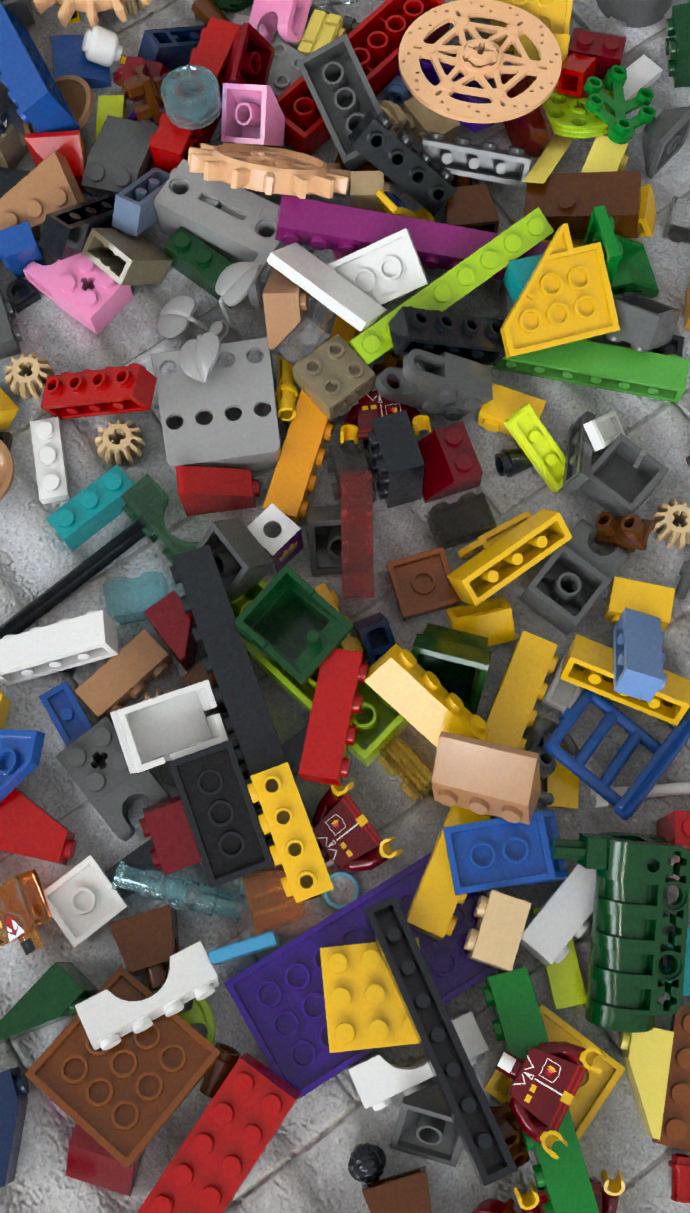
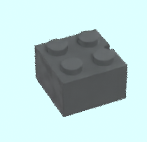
M632 291L613 295L620 330L606 334L605 338L614 342H622V340L631 344L630 347L639 352H647L670 344L682 310Z
M620 433L591 466L590 478L578 489L606 511L612 513L613 516L625 517L628 514L633 515L659 486L669 469L648 453L643 457L638 468H635L633 465L637 461L642 449Z

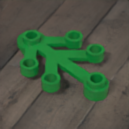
M613 65L612 68L608 69L603 82L594 76L587 79L584 90L590 95L585 107L608 125L607 135L612 142L626 144L628 140L633 138L636 128L643 124L652 123L656 111L649 106L654 93L648 88H640L636 97L625 102L623 87L627 80V71L620 65ZM603 84L612 90V98L601 89ZM602 106H606L611 112L614 113V116L611 113H609L606 109H604ZM640 108L637 116L626 119V114Z

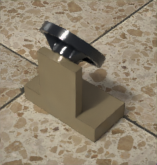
M4 111L0 116V167L15 169L29 149L24 139V133L18 131L12 124H9L7 127L9 114Z

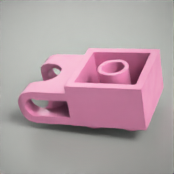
M254 0L248 23L258 32L262 24L260 34L269 43H271L277 30L288 43L299 42L303 37L312 0Z
M82 253L63 260L58 259L52 265L46 266L31 261L23 269L28 282L96 335H99L134 297L130 285L121 286Z

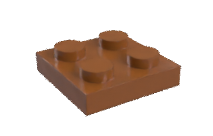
M443 546L386 562V568L403 621L461 605V600L447 577L452 571Z

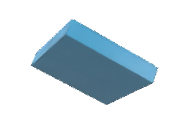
M269 931L210 950L208 955L211 965H220L280 946L281 942L277 933Z

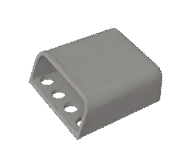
M267 337L222 343L220 354L210 372L208 384L192 379L182 370L179 365L181 350L150 354L154 376L157 378L156 390L167 462L176 479V466L251 469V472L276 467L282 448L275 397L273 360L271 349H268ZM251 351H261L264 355L262 361L259 363L249 362L247 356ZM226 354L235 358L234 364L230 367L220 366L218 360L221 356ZM166 363H173L177 366V370L173 375L165 376L161 373L162 366Z

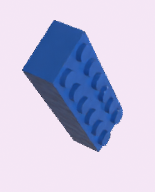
M0 0V74H2L0 79L7 89L10 90L8 95L11 100L19 107L16 110L26 124L31 122L34 125L33 129L36 133L79 130L80 126L30 33Z

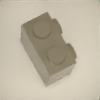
M336 334L331 339L323 340L314 352L299 358L292 367L294 382L330 421L375 388V373L339 334Z

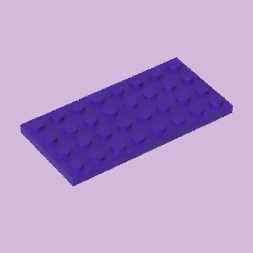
M431 853L224 983L272 1071L302 1093L299 1099L377 1049L329 1052L320 948L375 942L365 919L364 909L396 895L406 917ZM477 892L467 894L463 905L457 903L453 915L458 917L451 936L445 934L444 938L438 941L411 929L414 938L419 937L420 951L444 1004L498 970L468 959V950L463 949L469 929H475L478 918L473 916L478 898L480 897Z

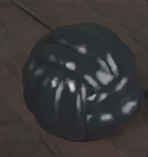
M369 1143L356 1145L350 1154L348 1162L349 1174L360 1182H377L384 1173L386 1165L384 1151L379 1146Z

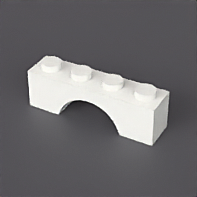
M201 941L170 956V969L166 982L153 996L141 1001H126L114 996L106 989L75 1005V1008L94 1050L96 1051L101 1048L102 1051L118 1045L121 1042L120 1037L132 1031L134 1034L145 1031L153 1025L152 1020L164 1014L166 1017L177 1014L184 1008V1003L194 998L197 1001L207 998L215 992L214 988L219 985L218 976L210 963Z
M468 1010L451 1018L471 1066L484 1060L485 1058L482 1053L489 1049L472 1011ZM380 1053L348 1068L364 1108L367 1109L372 1106L374 1112L392 1104L391 1097L403 1092L405 1096H408L423 1089L422 1082L434 1077L427 1060L417 1066L402 1067L389 1062Z

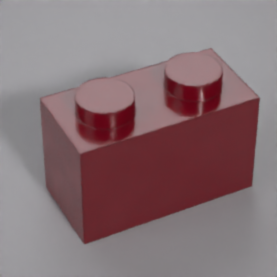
M179 795L143 808L144 818L139 819L144 837L151 836L155 848L149 851L155 868L162 867L164 875L202 862Z

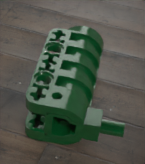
M623 832L579 833V840L553 839V843L550 844L552 859L577 860V863L586 869H596L588 992L585 1010L586 1020L596 1026L620 1032L640 1033L652 1030L654 1028L655 1016H672L678 1012L682 1004L690 898L689 851L653 834ZM675 853V855L680 857V862H676L672 866L671 858L674 857ZM675 874L679 876V880L670 878L669 875L673 876ZM675 885L679 890L678 899L668 904V887ZM668 911L677 912V914L670 912V916L667 915ZM670 922L675 926V931H669L667 935L666 927L669 926ZM668 942L675 946L674 949L667 947ZM672 955L674 958L672 969L668 972H663V956ZM664 992L670 995V999L664 1000L662 1005L657 999L664 996Z

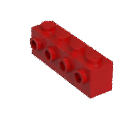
M137 363L129 364V366H108L105 369L99 370L85 369L83 372H63L60 375L47 376L41 408L52 416L59 417L60 420L151 410L157 378L148 372L143 365Z
M336 648L320 666L298 772L302 780L341 787L342 777L348 778L351 758H346L348 746H354L357 734V726L352 725L354 715L360 714L363 703V695L359 694L361 683H366L364 681L369 671V664L365 663L363 652Z

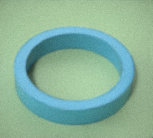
M337 872L330 875L331 880L338 876H344L354 883L355 895L348 904L358 898L359 886L352 875L345 872ZM327 892L323 893L327 903L336 909H342L348 905L334 904L328 898Z

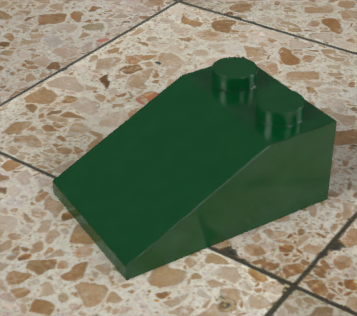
M55 962L0 1020V1043L8 1042L76 1015L75 1005L92 997L98 989L72 962Z

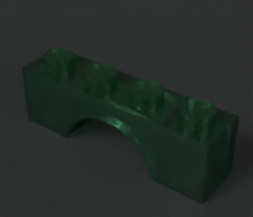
M148 473L121 496L122 504L124 505L121 510L132 522L137 519L144 526L141 531L152 543L158 541L164 548L162 554L172 565L175 564L174 556L196 549L199 542L180 540L167 529L164 523V513L169 503L168 495Z

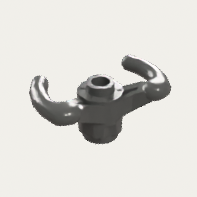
M541 717L534 722L530 745L526 749V751L539 753L540 781L553 773L556 767L555 758L545 751L544 743L549 738V733H552L558 724L545 717ZM567 734L561 743L571 756H576L579 748L573 738ZM541 791L538 803L551 805L554 802L553 795Z

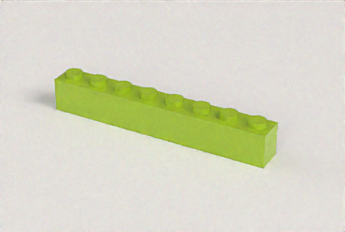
M536 208L347 344L369 365L393 348L388 323L402 306L443 312L505 268L509 261L516 260L547 238L554 230L540 208Z

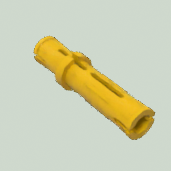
M282 348L277 352L278 386L275 389V397L278 401L277 416L282 421H291L296 417L295 402L298 398V390L295 387L292 369L295 362V353L290 348Z

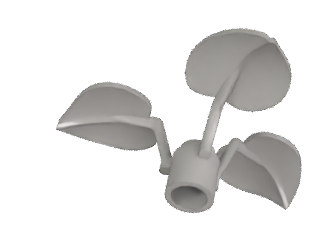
M237 262L231 264L218 277L215 291L221 296L219 305L226 322L216 321L209 327L197 318L192 317L197 305L192 298L185 295L171 299L160 312L159 319L157 320L158 332L166 339L173 340L183 335L188 328L189 322H193L207 331V333L198 334L197 339L188 340L183 345L179 354L180 367L192 379L208 384L210 372L220 354L221 344L242 340L241 335L233 329L235 322L232 321L225 303L232 307L245 298L262 265L258 262Z

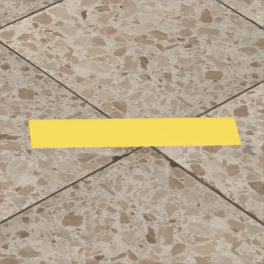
M556 134L523 182L544 184L575 138Z

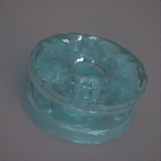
M185 65L170 71L163 79L160 88L166 116L174 125L189 130L200 129L213 123L219 116L222 103L218 80L212 71L203 66Z

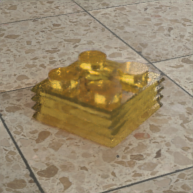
M394 735V740H389V744H384V748H380L379 753L382 757L378 762L392 778L398 775L403 780L399 786L413 802L416 799L425 802V797H430V793H433L431 783L433 774L401 737Z

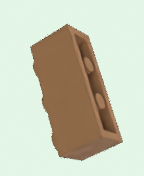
M143 629L119 651V655L113 656L82 683L75 692L99 719L102 720L107 717L112 721L110 712L124 708L131 699L136 700L147 691V685L155 678H162L170 670V664L173 663V660L158 642Z

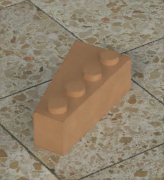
M54 151L0 198V230L28 221L34 234L37 235L40 233V227L45 221L46 214L85 201L65 156Z

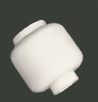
M96 25L91 30H86L81 50L85 52V57L88 61L109 67L114 61L118 62L120 60L123 46L119 45L117 33Z

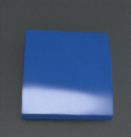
M51 36L55 78L63 75H76L83 78L91 89L111 86L110 68L88 61L85 57V52L81 50L84 36Z

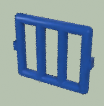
M584 689L571 708L567 707L559 716L558 720L560 723L544 743V749L615 807L622 797L610 786L638 744L641 743L653 754L662 744L602 695ZM591 702L605 715L576 756L573 757L559 745ZM617 723L629 733V736L602 776L598 778L585 767V764L613 724Z

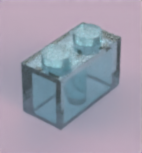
M156 571L145 572L140 577L131 579L128 577H117L112 579L111 582L103 584L106 612L116 622V626L148 620L144 611L169 594L166 578L163 573Z

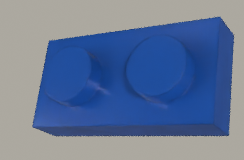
M64 681L39 696L67 747L93 727L68 682Z

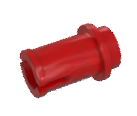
M674 1153L672 1154V1160L668 1161V1165L672 1167L670 1199L676 1202L690 1203V1155Z

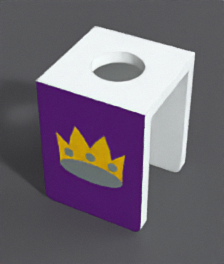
M272 503L247 527L261 546L270 554L274 561L272 565L273 570L276 573L304 547L301 528ZM279 525L281 526L282 530L279 536L275 538L268 537Z

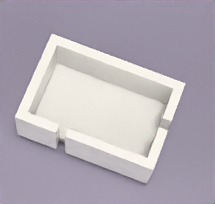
M209 680L110 712L130 774L148 770L164 764L166 761H173L228 741L220 713L206 717L204 714L205 710L217 707Z

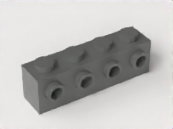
M432 131L428 132V136L421 135L418 152L421 149L425 150L434 159L432 164L438 169L444 167L452 175L525 188L526 182H523V180L528 175L531 163L529 155L524 154L525 149L509 146L508 150L498 149V144L482 141L480 146L471 144V139L459 136H455V141L444 139V134Z

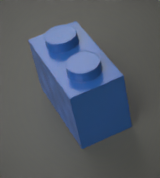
M28 221L0 230V260H3L7 271H13L17 279L26 277L23 269L31 261L43 266L47 265L41 247L38 246L39 242Z

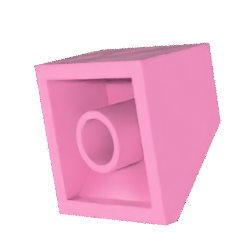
M223 83L221 142L284 146L285 116L271 86Z

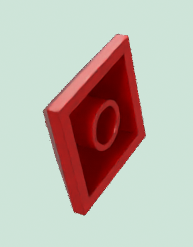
M79 130L24 134V139L36 167L55 151L67 158L81 193H88L81 185L88 154Z

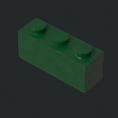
M181 226L163 245L165 254L173 260L171 266L219 300L221 296L215 291L216 282L222 271L233 263Z

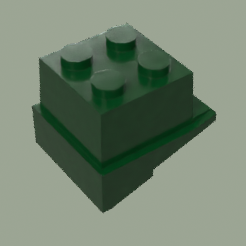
M689 2L672 6V16L666 22L667 36H670V38H665V54L670 55L671 60H668L667 68L668 77H673L674 88L690 87Z
M285 565L234 621L237 630L302 685L307 682L354 628L351 622L321 597L311 585L288 565Z
M427 623L423 634L417 633L411 653L426 672L430 671L435 674L440 684L449 693L456 694L462 700L466 709L473 715L477 713L492 651L487 650L488 638Z

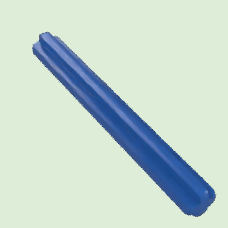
M690 708L614 807L615 814L622 820H628V818L633 816L689 740Z

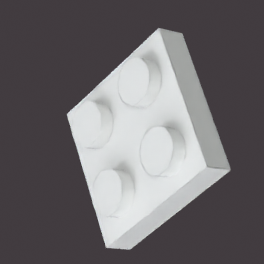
M89 855L38 895L74 948L81 946L130 907L93 855Z

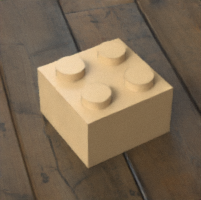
M495 890L489 891L485 896L482 895L481 898L479 897L473 914L474 917L478 918L475 929H469L463 949L468 950L467 958L502 971H512L532 903Z

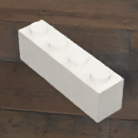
M93 610L83 616L61 619L55 624L33 627L30 631L4 636L0 639V682L9 686L119 655L116 622L105 611Z
M576 862L568 872V877L560 882L525 926L520 944L545 966L552 964L553 961L558 965L570 951L566 945L572 937L580 938L589 927L590 923L587 921V918L594 910L596 869H586Z

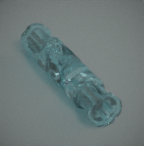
M120 860L111 888L117 890L120 887L138 892V896L150 900L168 899V902L173 906L211 916L213 913L232 918L234 923L239 921L245 900L244 894L239 896L221 892L219 887L211 888L208 884L182 877L174 878L173 880L161 871L150 868L145 870L127 866L125 861ZM188 885L193 886L200 894V899L196 903H183L188 892Z

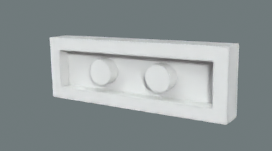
M59 417L30 421L40 502L46 504L71 499L62 427Z

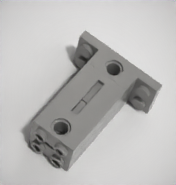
M183 159L178 167L171 171L168 181L153 200L162 233L171 237L182 226L233 264L237 262H258L262 265L254 284L248 292L250 306L260 310L263 306L262 293L273 268L268 264L267 259L271 252L288 246L282 241L275 240L279 205L244 188L233 189L231 184L223 181L203 180L204 173L189 172L188 161ZM306 195L305 199L313 200V195Z

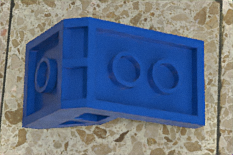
M554 810L534 812L530 825L520 822L511 823L503 818L443 827L455 896L517 885L528 886L561 882L568 877L565 860L551 858L550 844L553 843V839H560Z

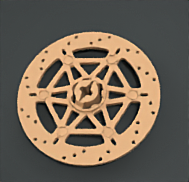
M458 0L442 4L425 12L410 25L400 43L398 65L402 80L407 89L420 103L430 110L462 122L488 124L519 118L542 105L550 97L558 84L561 74L562 56L558 42L552 32L531 13L517 6L495 0ZM469 18L494 19L505 22L508 25L500 27L471 22ZM447 23L454 25L449 32L434 44L424 42L439 27ZM464 32H468L472 40L466 41ZM478 32L490 33L494 35L487 39H483ZM524 34L533 42L539 53L540 61L529 59L518 37ZM458 36L460 46L445 45L452 38ZM506 38L500 47L496 44L498 41ZM510 45H514L519 57L505 53ZM445 54H457V55H456V57H451V56H448V55H445ZM419 59L431 60L440 79L438 85H432L425 77ZM440 62L455 67L446 75ZM507 62L517 66H507L503 65V63ZM459 73H461L462 75H464V77H462V78H460L459 80L453 82V80L456 78V76H457ZM500 74H516L507 83L502 84ZM525 76L536 77L533 84L523 93L513 98L507 96L506 93ZM493 78L496 88H492L487 80ZM474 80L477 81L483 89L468 87L465 85ZM453 93L489 98L491 103H470L450 96Z

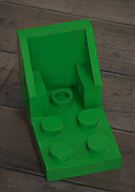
M605 205L593 207L583 245L601 242L612 295L632 291L648 298L657 297L659 289L643 243L617 234L615 235L614 220L612 216H608Z

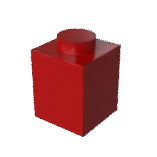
M571 52L562 63L557 93L582 98L586 93L584 86L587 79L591 76L595 77L596 57Z

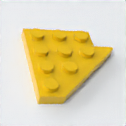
M568 223L559 226L500 328L507 358L620 330L601 242L573 248Z

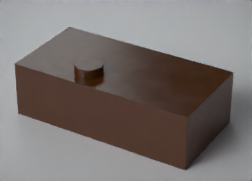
M641 171L551 173L544 184L527 182L523 217L539 207L554 230L544 240H552L559 226L564 223H568L571 239H584L593 207L605 205L608 216H612L614 220V234L625 238H638Z

